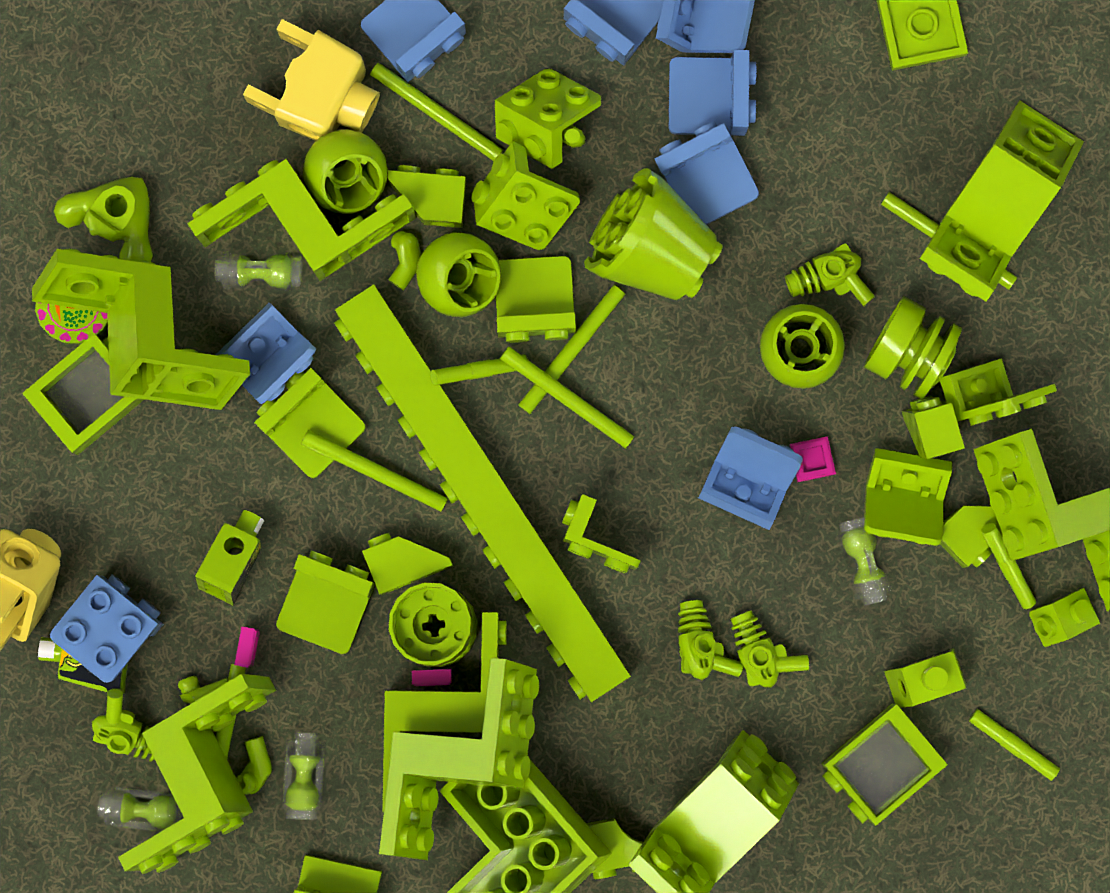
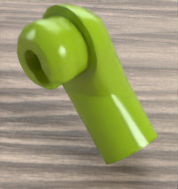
M398 231L391 239V246L396 249L400 263L388 280L404 291L416 274L421 251L419 242L412 233Z
M191 676L178 682V687L182 693L179 696L183 702L191 704L229 680L224 678L200 687L198 678Z
M263 736L245 741L250 761L236 778L245 795L258 792L272 772V765Z

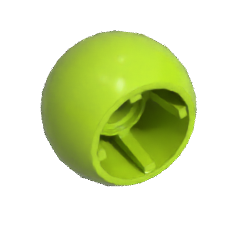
M348 129L335 130L321 136L312 144L303 164V177L306 189L311 197L322 208L340 214H354L372 206L382 194L388 175L386 159L381 148L369 136L359 131ZM347 160L343 166L334 168L340 161Z
M455 232L445 234L431 242L421 254L416 271L417 284L426 303L437 312L446 316L467 317L484 310L493 301L501 283V267L493 249L481 238L467 233ZM452 266H453L452 272H451L450 276H448V275H449V271H450V269H451Z
M798 304L781 309L770 318L761 334L760 352L766 369L776 380L793 388H812L825 383L839 369L844 357L845 343L839 324L832 315L814 305ZM795 322L811 324L809 330L799 329L791 334L788 333L785 326ZM818 329L826 339L827 353H819L820 344L815 335ZM777 339L783 342L782 354L787 364L784 363L778 353ZM795 339L805 340L810 345V355L806 358H798L793 355L790 348L791 342ZM812 361L820 366L815 370L806 372L793 369V367L807 366Z

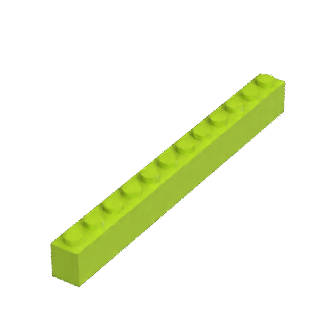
M373 284L336 308L335 311L340 319L334 322L335 326L346 342L353 338L361 351L355 354L365 372L369 374L374 370L382 383L376 388L388 407L396 403L403 416L397 419L409 439L417 435L424 446L418 453L430 471L438 468L445 478V481L439 485L450 502L453 504L459 500L467 513L461 516L471 534L475 536L480 532L488 546L483 548L482 551L494 569L502 565L509 576V579L503 583L515 601L523 598L531 611L526 613L525 616L535 632L539 634L544 630L551 640L552 644L546 648L558 667L566 663L573 677L567 681L581 700L587 696L590 702H593L631 677L441 386L432 383L430 369L375 285Z

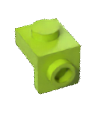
M1084 588L1029 612L1035 631L1044 647L1069 640L1100 624Z

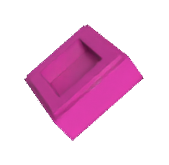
M828 436L789 445L795 453L803 458L796 474L797 483L836 474Z
M241 627L234 665L247 668L254 666L260 635L258 629Z
M452 669L411 671L412 684L414 686L451 685L453 683Z

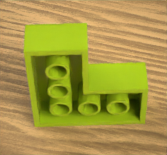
M531 760L530 773L528 778L525 779L524 789L448 782L440 790V793L490 850L447 893H571L612 854Z

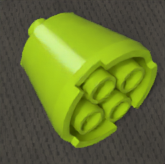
M648 168L642 169L632 179L636 184L631 189L628 188L624 191L622 195L617 193L602 215L589 241L593 245L594 252L592 258L588 256L584 261L585 268L601 278L669 299L678 300L684 295L693 298L703 284L701 275L707 265L714 263L719 257L723 245L717 242L716 234L661 176Z

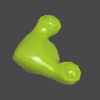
M127 177L117 179L86 191L67 194L57 200L53 212L57 222L70 228L80 225L84 221L92 236L98 235L112 242L116 240L124 241L119 252V259L151 262L153 253L148 236L150 199L143 178Z

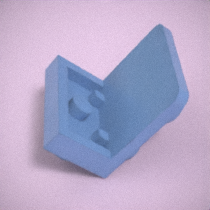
M385 0L361 21V28L407 82L415 76L420 78L434 66V60L442 53H450L463 42V36L466 34L465 23L456 12L450 14L439 0Z
M570 0L564 7L565 25L581 38L586 36L594 42L597 51L606 59L612 62L617 60L624 66L657 25L661 15L663 0Z
M663 0L661 15L657 24L656 39L684 53H733L734 50H744L755 0Z
M734 50L731 58L675 57L670 61L668 128L672 134L695 135L694 132L700 127L715 122L717 126L724 123L730 135L745 136L749 123H755L756 100H749V85L756 84V62H749V50Z
M715 122L708 123L694 132L695 138L682 144L680 139L673 141L660 149L662 155L654 158L668 184L706 225L756 200L759 196L758 188L724 123L719 126Z
M268 303L216 355L228 354L234 358L249 360L250 375L243 382L242 386L262 404L267 400L272 401L277 398L285 388L284 383L294 373H301L313 361L312 355L315 353L316 348L272 304Z
M731 427L714 460L698 498L770 530L785 493L797 474L803 458L791 448L785 445H777L761 438L752 430Z
M113 574L109 579L96 575L50 633V638L54 643L106 683L112 682L149 636H155L164 625L157 619L160 611L144 599L139 603L134 601L127 595L130 587Z

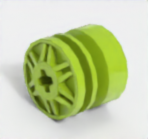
M903 296L875 342L864 364V368L885 380L897 367L904 369L899 387L905 390L916 376L920 379L913 395L923 399L928 391L939 383L956 353V346L962 328L953 323L943 337L939 336L938 334L945 318L939 316L928 329L921 326L926 308Z
M424 582L408 588L396 599L390 612L389 632L394 646L405 658L420 665L446 667L457 663L470 652L477 638L478 621L473 606L462 594L441 583ZM433 616H436L439 621L445 622V628L439 629V636L435 637L433 632L426 630V625L432 623Z

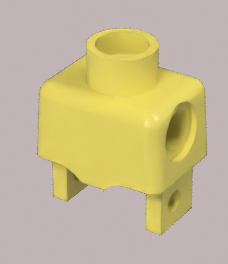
M282 19L277 27L280 38L305 50V52L299 57L294 58L284 75L286 89L281 100L248 84L243 93L247 103L275 116L279 126L315 141L321 136L337 130L340 124L362 133L371 119L380 97V92L361 83L366 74L362 56L320 30H317L313 35Z
M8 529L0 530V651L10 637L21 642L26 641L51 603L60 568L61 550L51 537L35 529L23 530L20 535ZM20 597H22L23 602L18 606H15Z

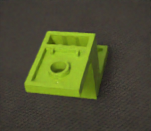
M1019 100L995 142L945 213L920 259L927 263L933 272L945 275L958 283L967 294L975 297L978 296L987 302L999 283L1011 257L1061 189L1084 141Z
M287 159L280 163L278 160H273L263 166L258 171L259 177L246 184L245 181H242L232 186L225 192L227 198L215 206L212 203L203 205L192 214L194 219L187 224L202 245L207 247L270 206L318 280L322 281L415 220L416 216L413 206L405 194L398 198L392 194L375 206L377 212L366 219H363L362 216L354 218L342 227L344 233L337 236Z
M56 249L32 287V302L107 313L111 395L222 410L250 375L249 360L234 358L228 354L211 355L198 353L193 349H175L171 267L156 265L150 261L136 262L118 259L113 255L99 256L81 253L76 249Z
M1032 429L973 449L977 459V466L990 497V505L995 512L1002 533L1003 543L1008 551L1010 560L1014 561L1082 539L1086 548L1087 558L1091 563L1099 587L1100 596L1104 601L1106 610L1109 611L1110 488L1057 504ZM1013 471H1014V473H1015V475H1016L1017 482H1016V480H1015V478H1014Z
M482 612L481 691H385L382 812H384L393 732H483L491 658L499 659V645H506L507 621H499V613Z
M491 658L482 739L393 732L379 854L428 860V852L431 850L434 842V833L431 826L433 811L437 808L439 798L436 789L437 781L524 789L525 779L528 778L530 773V758L527 756L529 739L532 738L535 730L532 709L533 700L539 692V679L536 676L537 669L507 659Z
M240 674L142 733L184 818L119 856L118 858L124 871L140 870L142 874L156 869L157 873L163 872L175 866L179 862L177 856L188 850L190 854L198 852L211 844L209 839L211 836L220 831L222 834L230 833L244 824L242 818L252 813L253 810L213 732L231 725L235 721L233 716L244 709L246 712H251L267 703L265 697L276 691L270 677Z
M742 730L731 741L718 763L654 825L638 849L629 866L656 893H710L714 884L780 821L799 783L795 780L796 776L792 769L785 763H778L767 753L766 745L757 736L749 735Z

